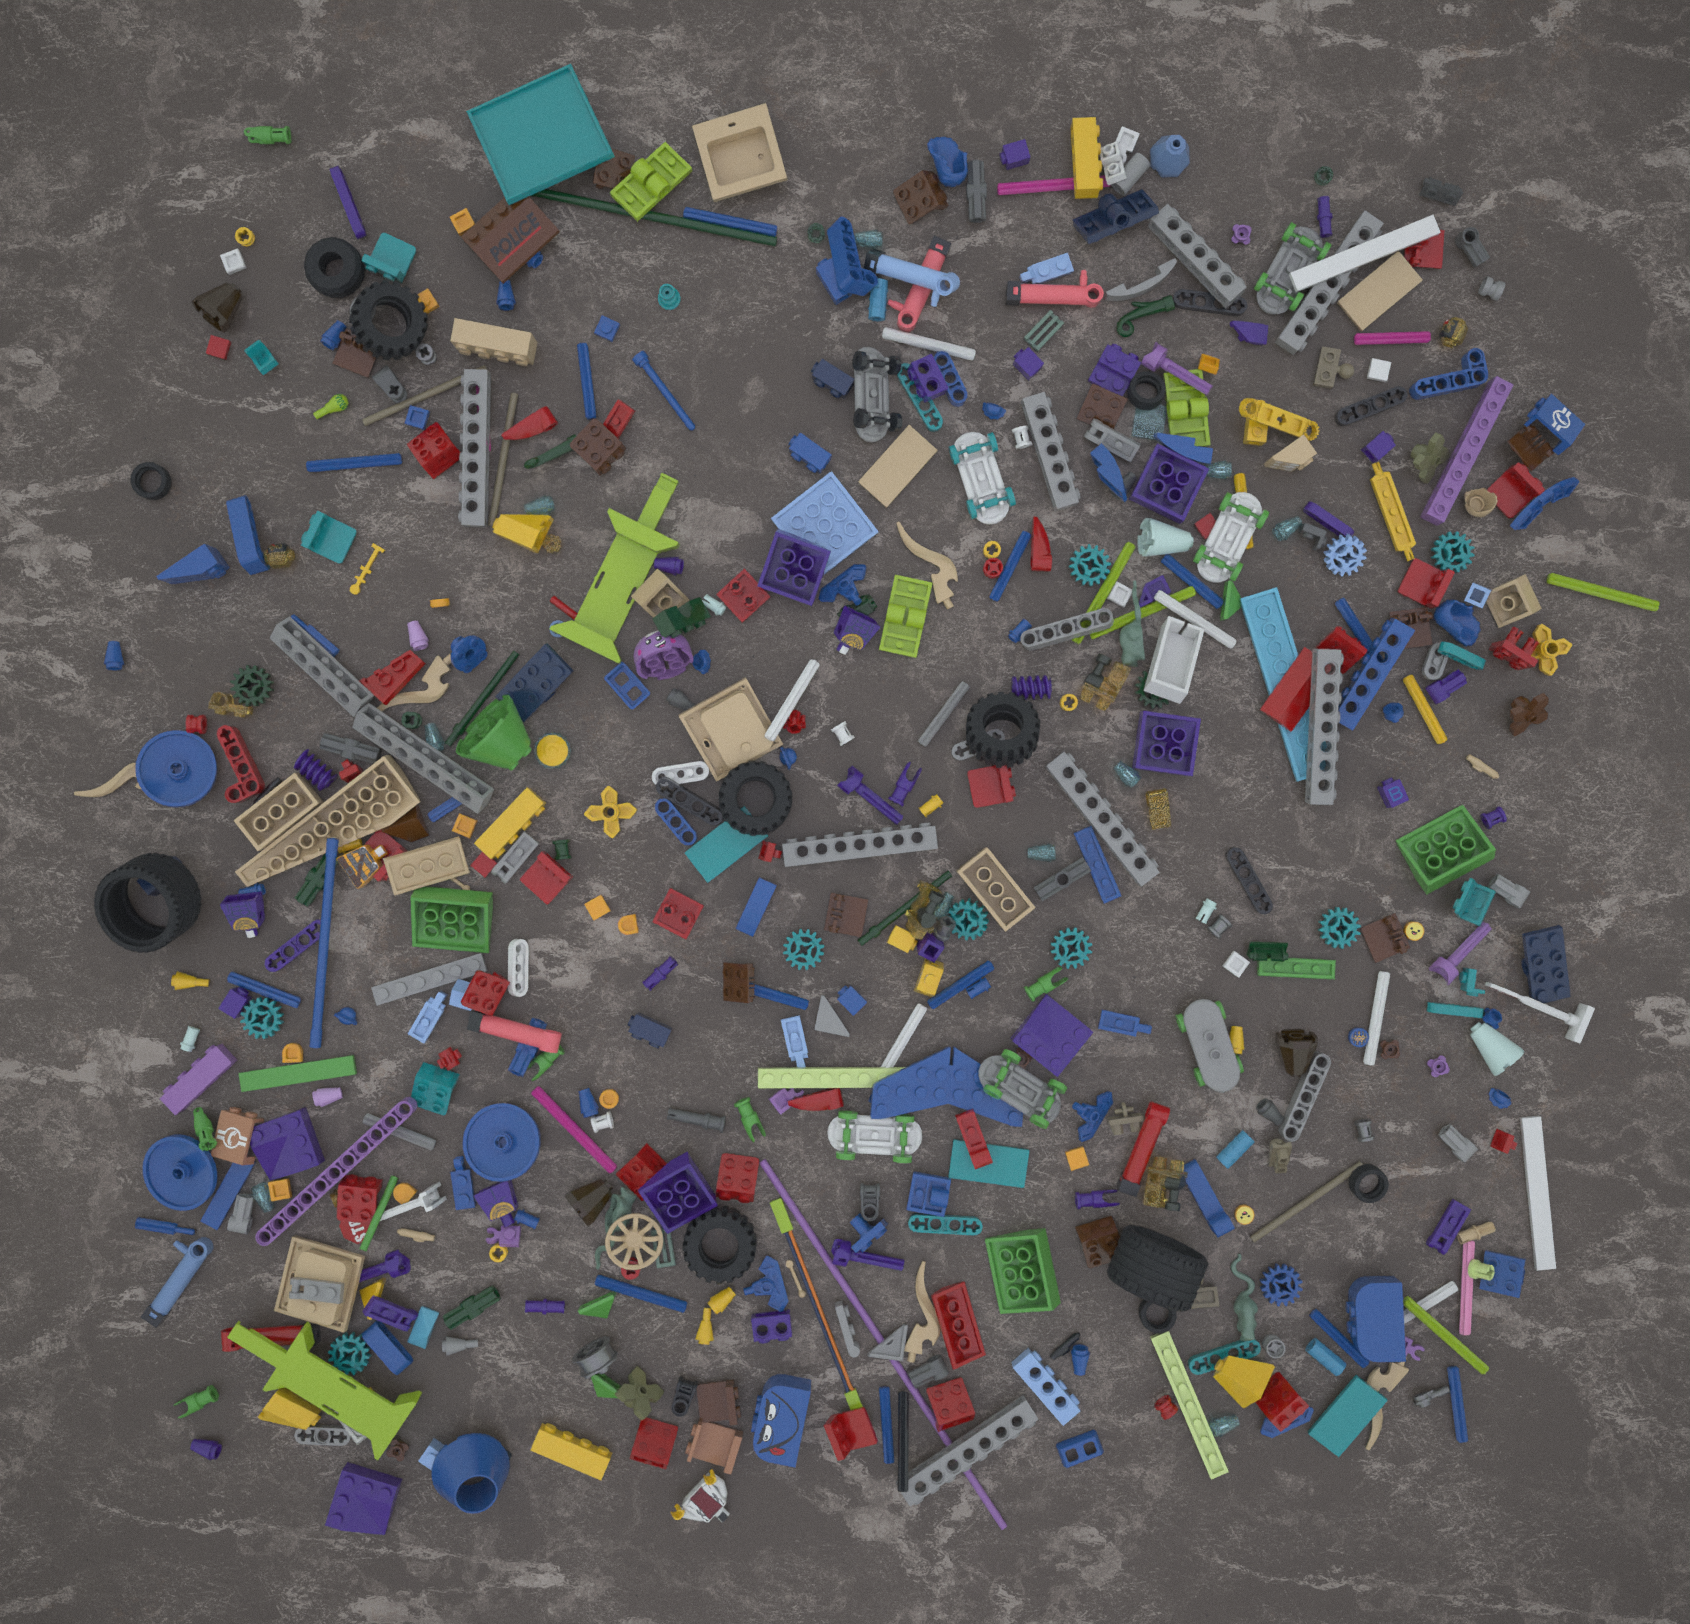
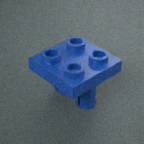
M858 1214L850 1223L861 1235V1239L851 1248L855 1253L859 1250L863 1253L873 1244L871 1240L874 1237L878 1240L887 1231L885 1227L888 1223L883 1218L878 1224L871 1226L861 1214Z

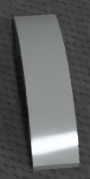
M1176 258L1158 266L1155 271L1157 276L1128 290L1123 283L1106 291L1104 299L1107 301L1128 300L1151 291L1169 275L1177 262Z

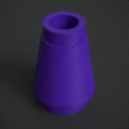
M679 557L655 558L654 568L676 576L677 574H682L684 561L679 559Z
M194 1439L190 1450L208 1460H216L221 1453L222 1445L214 1440Z

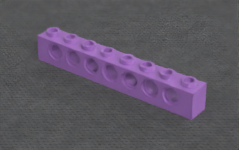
M1498 376L1488 381L1420 518L1436 526L1445 522L1513 384Z

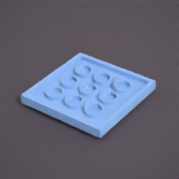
M832 471L771 518L778 529L797 535L831 551L824 575L878 533V530Z

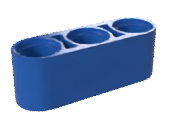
M945 351L937 352L934 356L935 361L943 358L947 362L944 366L938 365L944 380L948 375L955 378L953 383L946 382L948 386L946 396L951 405L961 407L966 402L967 390L950 355ZM961 393L963 399L955 400L953 394Z
M666 798L659 799L655 804L657 814L682 844H694L698 838L695 829L670 800ZM664 801L669 804V810L665 813L659 809V805ZM675 816L681 819V825L677 828L671 823L672 818ZM687 831L693 833L694 838L691 842L684 840L683 836Z
M376 1320L362 1332L364 1341L395 1375H399L413 1363V1358L382 1322Z

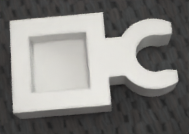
M1122 126L1116 141L1125 164L1126 152H1133L1140 133Z

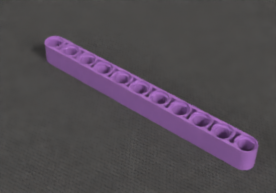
M405 1097L266 1223L256 1233L257 1243L267 1246L412 1115L417 1109L416 1100L412 1097ZM404 1103L409 1105L410 1111L403 1109ZM389 1116L395 1118L396 1124L390 1123ZM375 1129L381 1131L382 1137L375 1134ZM361 1142H365L368 1145L367 1150L362 1148ZM347 1155H351L354 1158V1162H350L347 1159ZM333 1168L339 1169L340 1175L335 1174ZM319 1180L325 1182L326 1188L319 1184ZM305 1194H310L312 1196V1200H308ZM292 1206L298 1209V1213L292 1210ZM278 1219L283 1220L284 1225H280ZM264 1231L270 1234V1238L264 1235Z

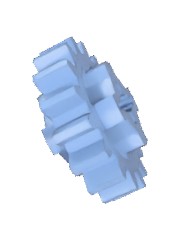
M1347 534L1344 538L1342 535H1339V540L1332 538L1333 544L1326 545L1329 550L1323 553L1328 557H1325L1323 560L1325 563H1328L1326 567L1333 574L1338 573L1340 576H1343L1346 572L1350 576L1352 570L1358 572V565L1363 567L1361 560L1367 558L1363 554L1367 550L1363 547L1364 543L1361 540L1359 541L1356 536L1352 538L1350 534ZM1352 545L1356 547L1357 552L1353 550ZM1333 559L1337 560L1338 565L1334 563Z

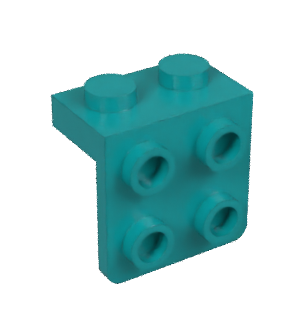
M382 233L371 256L364 254L361 261L365 264V269L374 274L378 272L391 282L395 280L402 283L417 250L413 245L387 233Z
M317 511L310 518L308 531H305L302 535L301 546L341 564L353 543L357 531Z
M1470 878L1469 881L1464 882L1461 888L1463 894L1460 899H1456L1453 909H1455L1454 913L1458 918L1480 927L1496 891L1477 884L1474 879Z
M423 1062L415 1076L411 1097L417 1102V1107L440 1115H446L452 1091L459 1080L460 1074Z

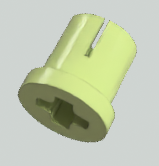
M1477 1259L1470 1261L1468 1266L1470 1278L1492 1280L1495 1270L1493 1265L1481 1263Z

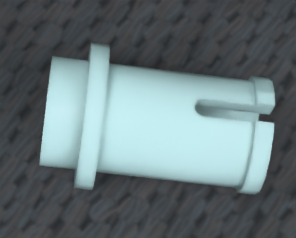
M706 594L704 596L705 600H702L706 608L715 612L716 616H722L727 606L724 605V602L720 603Z
M1208 898L1206 901H1203L1204 904L1196 916V919L1200 921L1203 914H1205L1202 920L1205 924H1207L1213 910L1217 909V903Z
M188 1026L184 1040L180 1042V1049L192 1052L196 1047L194 1044L200 1029Z

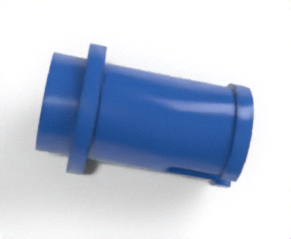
M1022 619L1013 631H1009V639L1014 643L1020 642L1022 633L1032 628L1031 624L1027 620Z
M255 883L254 886L240 888L238 893L262 892L263 896L266 890L262 883Z
M986 977L980 978V981L966 988V991L970 998L973 999L984 991L988 992L991 985Z
M519 1209L514 1218L517 1224L520 1222L535 1229L540 1218L524 1212L525 1209Z

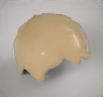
M1485 488L1466 491L1464 495L1465 509L1470 515L1482 518L1490 514L1495 508L1497 496L1494 493L1488 492Z

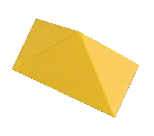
M382 1277L359 1290L364 1308L373 1295L381 1298L386 1278Z

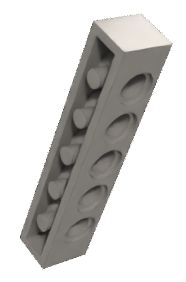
M1167 204L1159 211V214L1154 215L1150 219L1148 228L1225 309L1244 293L1246 286L1243 279L1237 277L1232 272L1231 267L1219 258L1217 252L1206 245L1204 238L1192 230V226L1179 216L1175 208H1171ZM1168 226H1174L1176 230H1171ZM1186 239L1189 244H1185L1181 240ZM1194 253H1199L1202 257L1198 258ZM1207 267H1213L1215 271L1212 272ZM1221 280L1226 281L1228 285H1223Z
M1045 392L1023 398L1021 405L1054 511L1075 506L1079 503L1078 499L1081 497L1078 488H1075L1073 481H1075L1072 469L1069 470L1067 465L1069 462L1068 454L1066 451L1063 452L1061 446L1063 444L1062 435L1057 433L1056 426H1058L1056 416L1051 414L1050 408L1052 403L1050 397H1046ZM1042 411L1045 414V418H1037L1035 412ZM1043 429L1049 430L1050 433H1051V436H1050V437H1044V436H1042L1041 430H1043ZM1053 447L1056 450V455H1049L1047 448ZM1053 466H1060L1062 473L1055 474L1052 469ZM1065 484L1068 491L1065 493L1061 492L1058 489V485Z
M290 616L276 624L270 639L353 717L356 716L360 709L371 702L374 695Z

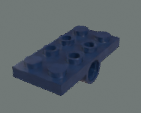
M1141 189L1120 199H1117L1113 194H1105L1098 202V209L1072 219L1080 235L1088 244H1091L1127 227H1132L1143 220L1150 219L1152 216L1159 214V209L1145 191Z
M546 643L495 697L500 701L504 699L503 695H509L514 701L522 722L525 723L542 704L547 702L557 692L560 685L574 670Z
M1556 925L1523 933L1525 958L1521 960V965L1528 979L1530 998L1544 1004L1571 997L1563 927Z

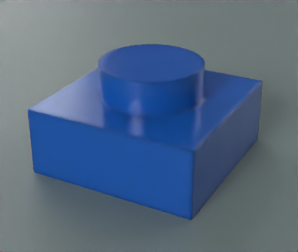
M602 315L594 334L613 342L620 323Z
M410 405L405 424L425 430L430 411Z

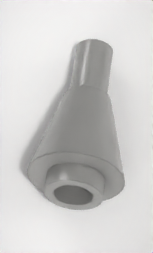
M446 1336V1340L442 1341V1352H446V1356L466 1348L478 1347V1339L465 1340Z

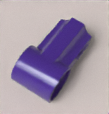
M1458 669L1443 679L1431 683L1425 689L1436 705L1449 698L1451 693L1467 684L1464 674Z

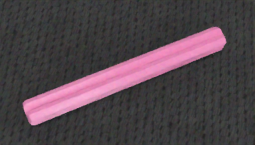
M1473 1240L1463 1244L1459 1333L1462 1335L1471 1334L1473 1278H1470L1468 1275V1266L1470 1261L1474 1259L1475 1242Z

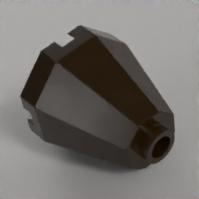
M224 283L197 296L192 301V304L198 313L202 311V317L218 331L222 330L225 333L230 328L243 299L240 294L242 291L234 283L232 285Z
M1283 1029L1281 1034L1279 1032L1276 1033L1275 1041L1284 1069L1291 1077H1301V1075L1307 1072L1318 1045V1037L1314 1032L1309 1031V1034H1305L1303 1029Z
M601 1179L570 1190L564 1197L589 1227L595 1222L613 1195L611 1193L613 1188L607 1180L603 1182Z

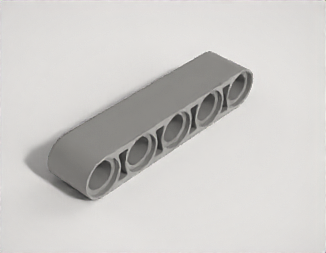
M1102 608L1033 628L1022 633L1021 642L1026 650L1033 651L1106 630L1114 623L1113 614L1109 609ZM1103 615L1110 617L1106 623H1102L1099 619ZM1088 620L1091 622V625L1088 628H1082L1081 623ZM1065 626L1072 627L1070 633L1065 634L1062 632ZM1047 631L1054 633L1050 639H1045L1044 634ZM1027 637H1034V643L1029 645L1025 643Z
M1314 1052L1307 1072L1301 1075L1284 1114L1285 1119L1279 1126L1280 1135L1287 1141L1293 1142L1300 1137L1330 1068L1331 1060L1329 1056L1322 1052ZM1319 1057H1323L1322 1065L1317 1066L1316 1060ZM1315 1074V1082L1309 1083V1077ZM1308 1092V1098L1302 1101V1093ZM1300 1109L1301 1115L1298 1118H1294V1112ZM1289 1127H1293V1133L1290 1136H1286V1130Z

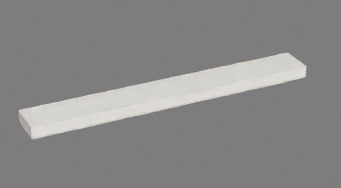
M1431 215L1293 271L1289 276L1295 291L1299 292L1434 237L1441 232L1434 215Z
M1541 1116L1520 1117L1534 1267L1537 1271L1556 1269Z

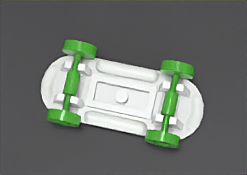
M1227 492L1218 508L1221 512L1205 544L1200 545L1194 556L1193 562L1197 563L1200 575L1207 581L1218 583L1228 578L1232 581L1237 579L1243 567V564L1239 561L1255 529H1261L1269 515V511L1265 509L1262 511L1260 502L1250 493L1238 492L1232 495Z
M842 1110L838 1111V1116L830 1122L827 1132L830 1144L838 1150L836 1151L837 1159L854 1160L855 1153L893 1155V1162L911 1163L912 1156L910 1154L919 1148L922 1141V1130L919 1124L914 1121L915 1116L911 1114H902L884 1119H871L870 1115H858V1112Z

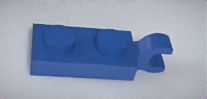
M1101 1009L1098 1029L1136 1037L1137 1031L1151 1034L1152 1026L1139 1023V1017Z
M457 1156L453 1159L456 1170L450 1172L456 1210L475 1208L476 1200L474 1198L471 1168L465 1169L464 1156Z

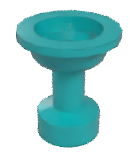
M663 284L658 294L659 305L666 310L678 307L681 299L679 292L672 285Z

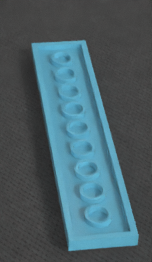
M1277 587L1240 599L1244 618L1269 695L1298 656ZM1310 706L1292 732L1278 724L1296 782L1306 779ZM1325 741L1320 746L1322 751L1327 748ZM1325 760L1320 763L1319 767L1321 770L1326 767Z

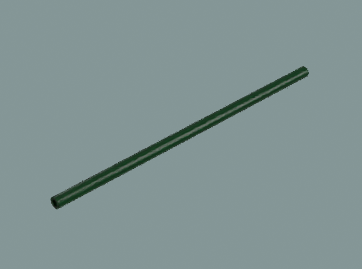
M544 189L531 195L632 217L620 204L549 189ZM649 211L641 218L774 247L777 244V237L655 211Z

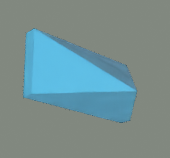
M421 1306L408 1343L426 1349L440 1312Z

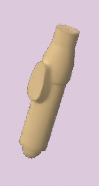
M1471 754L1466 757L1472 764V767L1479 772L1483 771L1493 779L1499 778L1498 772L1486 765L1482 760Z
M405 1228L397 1230L400 1236L413 1238L417 1242L434 1241L435 1235L422 1231L419 1232Z

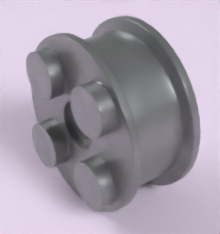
M608 1336L593 1340L573 1356L572 1362L578 1364L581 1370L580 1375L584 1379H588L597 1373L603 1374L607 1372L609 1365L618 1358V1352L611 1348Z

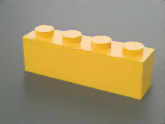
M1096 117L1072 118L1070 130L1075 199L1098 198L1099 191L1103 190V178H1099V173L1102 172V161L1098 160V155L1101 153V144L1097 143L1100 127L1096 125Z
M527 787L474 844L490 859L500 858L506 851L504 848L509 843L512 845L519 838L517 834L522 829L525 831L532 824L530 820L535 815L538 817L543 813L546 802L530 787Z
M542 1423L530 1450L599 1480H602L612 1456V1452L608 1448L595 1446L588 1439L574 1437V1434L571 1432H562L549 1423Z

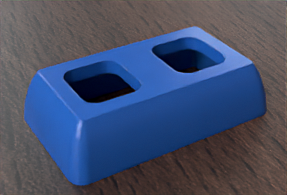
M624 662L618 664L604 677L605 681L632 710L650 695L649 690ZM621 672H624L629 677V681L623 686H619L615 681V677ZM636 686L642 694L635 701H632L627 693Z
M1096 1430L1085 1432L1056 1444L1058 1454L1065 1468L1093 1459L1104 1453ZM1092 1441L1095 1444L1096 1452L1087 1455L1083 1445ZM1075 1448L1078 1453V1459L1068 1461L1065 1452Z

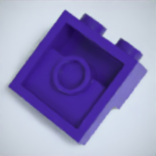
M1107 344L1088 382L1123 396L1141 364L1138 361L1139 357L1133 353L1128 355L1123 353L1122 348L1117 344H1112L1111 346Z

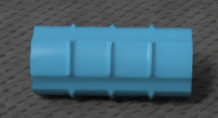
M878 278V284L870 290L869 320L877 322L885 320L886 303L888 301V281Z
M1242 1130L1216 1158L1229 1169L1255 1142Z
M1317 1338L1312 1339L1305 1348V1351L1312 1358L1316 1359L1319 1364H1322L1335 1376L1340 1375L1346 1367V1363Z

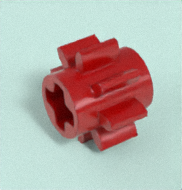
M793 710L783 729L787 728V731L792 734L799 733L801 728H806V716L802 715L798 710Z
M449 1047L438 1054L440 1059L437 1060V1063L441 1069L446 1067L447 1070H450L460 1064L458 1059L462 1055L458 1049L453 1051Z

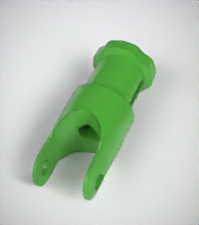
M257 126L248 127L244 130V135L248 137L250 143L274 144L275 142H285L290 144L292 140L289 126L284 128Z
M1062 967L1055 968L1038 978V981L1034 984L1024 987L1032 1002L1043 993H1049L1068 980V977H1065L1055 983L1051 982L1053 975L1061 971Z
M560 1044L558 1053L541 1052L530 1062L527 1070L535 1063H538L540 1067L538 1074L531 1081L537 1080L553 1065V1061L565 1053Z
M746 1097L735 1102L734 1106L738 1108L741 1122L750 1140L754 1143L755 1139L751 1132L754 1124L758 1126L762 1136L765 1137L766 1134L756 1111L752 1109L749 1102L750 1097Z
M197 1107L193 1111L194 1129L196 1136L200 1140V1150L208 1151L215 1148L217 1141L213 1138L212 1122L204 1114L203 1109Z
M210 1385L206 1390L200 1393L196 1392L176 1402L173 1406L186 1402L188 1405V1411L179 1416L178 1419L204 1408L210 1402L218 1401V1391L213 1385Z

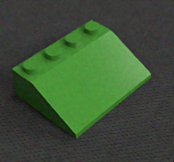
M1464 805L1396 840L1398 848L1426 895L1493 860L1496 852L1495 847Z
M426 886L415 889L411 895L412 947L489 953L493 892Z
M1046 1228L1028 1229L985 1238L1000 1314L1053 1311L1061 1304Z

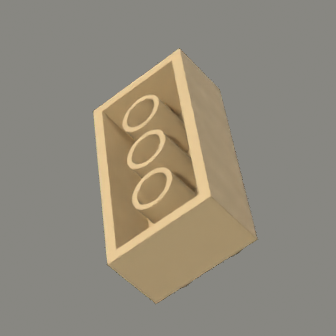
M457 318L454 319L450 340L459 353L470 356L471 353H474L484 359L495 357L500 362L508 363L510 360L515 361L520 366L534 364L538 343L530 332Z
M294 773L237 817L234 822L256 850L262 851L323 804L324 801L304 776L300 775V773Z
M987 847L983 848L956 870L1005 932L1036 908Z

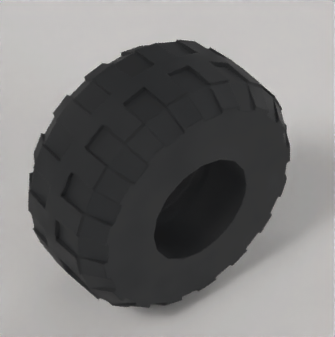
M337 237L320 239L311 246L305 255L304 269L306 278L315 290L329 298L339 299L350 296L361 286L364 280L365 265L361 261L362 257L358 250L344 239ZM343 260V268L338 275L326 276V268L331 261Z

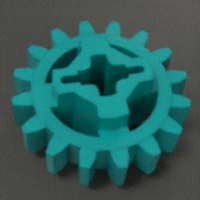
M1450 531L1445 536H1439V540L1434 541L1436 547L1431 549L1432 552H1435L1431 559L1437 560L1434 565L1440 564L1441 571L1450 569L1455 573L1460 572V569L1462 571L1467 569L1466 565L1472 563L1469 558L1475 556V554L1470 552V550L1474 549V546H1469L1472 540L1466 541V534L1459 536L1458 531L1454 532L1453 535ZM1448 540H1454V541H1455V542L1452 543V544L1446 543V541H1448ZM1453 561L1460 562L1458 565H1451Z
M1090 544L1087 545L1086 549L1081 546L1079 548L1080 553L1075 550L1073 554L1076 557L1070 558L1073 564L1068 567L1074 570L1070 575L1077 576L1075 582L1082 580V586L1086 582H1088L1089 587L1093 586V582L1099 585V579H1106L1104 573H1110V570L1106 569L1111 565L1110 562H1106L1109 555H1103L1104 549L1098 551V545L1091 549ZM1090 553L1089 557L1080 558L1083 554ZM1097 556L1100 558L1102 564H1099ZM1089 561H1091L1092 566H1094L1090 570L1088 569V565H1086ZM1078 567L1081 568V570H1082V572H1083L1082 575H1081V573L1079 572ZM1092 573H1100L1098 576L1090 578Z
M971 898L966 903L963 899L959 901V904L955 902L953 908H950L948 911L951 914L948 916L956 922L952 934L957 932L959 933L958 938L963 935L966 941L970 936L973 940L976 939L977 935L981 937L983 931H986L988 928L985 924L989 922V919L985 918L988 912L982 911L985 906L979 907L978 901L976 900L975 903H972ZM964 909L963 913L959 912V914H957L959 910ZM977 925H979L977 929L972 930L973 926L977 927Z
M1335 907L1334 911L1328 909V915L1322 914L1324 920L1318 921L1322 925L1321 928H1318V931L1323 932L1320 938H1326L1325 944L1329 945L1331 943L1333 948H1336L1338 945L1339 948L1344 949V944L1350 947L1351 940L1357 941L1355 935L1361 934L1357 931V928H1360L1361 925L1356 924L1359 918L1352 917L1354 915L1353 911L1347 913V908L1340 910L1339 907ZM1343 916H1345L1346 918H1348V920L1350 921V923H1347L1346 921H1344V917H1343ZM1342 925V929L1336 930V927ZM1329 933L1334 934V937L1336 938V940H1334V939L1329 935Z
M1066 927V932L1059 930V937L1053 936L1056 942L1050 943V945L1054 946V949L1050 950V952L1056 954L1053 957L1054 960L1060 959L1058 963L1060 966L1065 963L1067 969H1069L1070 965L1076 969L1077 963L1083 966V960H1089L1086 955L1087 953H1092L1088 949V947L1092 946V943L1087 942L1090 938L1088 935L1083 937V930L1077 933L1076 927L1072 931ZM1075 935L1070 940L1063 939L1066 936ZM1081 940L1084 946L1083 951L1080 950L1079 945L1081 943ZM1074 943V952L1069 951L1067 948L1068 944L1073 945ZM1059 944L1062 945L1063 949L1061 955L1059 953ZM1072 956H1078V957H1079V958L1076 959V960H1072V961H1069V960H1068V959H1070V957H1072Z
M799 929V934L793 931V937L787 936L786 938L789 943H784L783 945L787 948V950L783 951V954H788L786 961L792 960L791 966L793 967L797 964L798 970L802 966H805L806 970H808L809 965L816 967L815 961L821 962L819 955H824V952L820 951V949L824 948V944H819L822 938L816 939V932L812 935L809 934L810 929H807L806 933ZM801 937H809L812 940L809 942L803 941ZM795 941L797 947L791 953V945ZM800 945L804 947L809 946L807 954L804 952L798 953L801 949ZM816 946L817 952L813 958L811 950ZM796 958H805L807 962H800Z
M258 997L256 1001L254 999L250 1000V1005L244 1006L247 1011L241 1012L240 1015L245 1016V1018L240 1023L246 1024L243 1030L249 1029V1036L255 1034V1039H258L262 1035V1038L266 1039L268 1034L272 1037L275 1035L274 1031L281 1030L278 1024L284 1023L283 1020H280L284 1013H279L282 1007L275 1006L276 1000L269 1002L270 998L268 997L264 1000L262 997ZM268 1014L267 1016H265L263 1021L257 1022V1020H259L262 1017V1015Z
M345 1332L342 1337L338 1336L335 1339L336 1342L333 1341L330 1345L332 1349L328 1351V1354L332 1356L328 1360L334 1361L332 1366L338 1367L340 1371H345L346 1375L350 1371L352 1375H355L357 1370L363 1371L364 1366L369 1364L367 1359L372 1356V1354L367 1353L371 1348L365 1345V1341L361 1340V1334L355 1337V1332H352L350 1336ZM355 1350L353 1355L351 1354L350 1356L348 1355L347 1357H345L347 1353Z

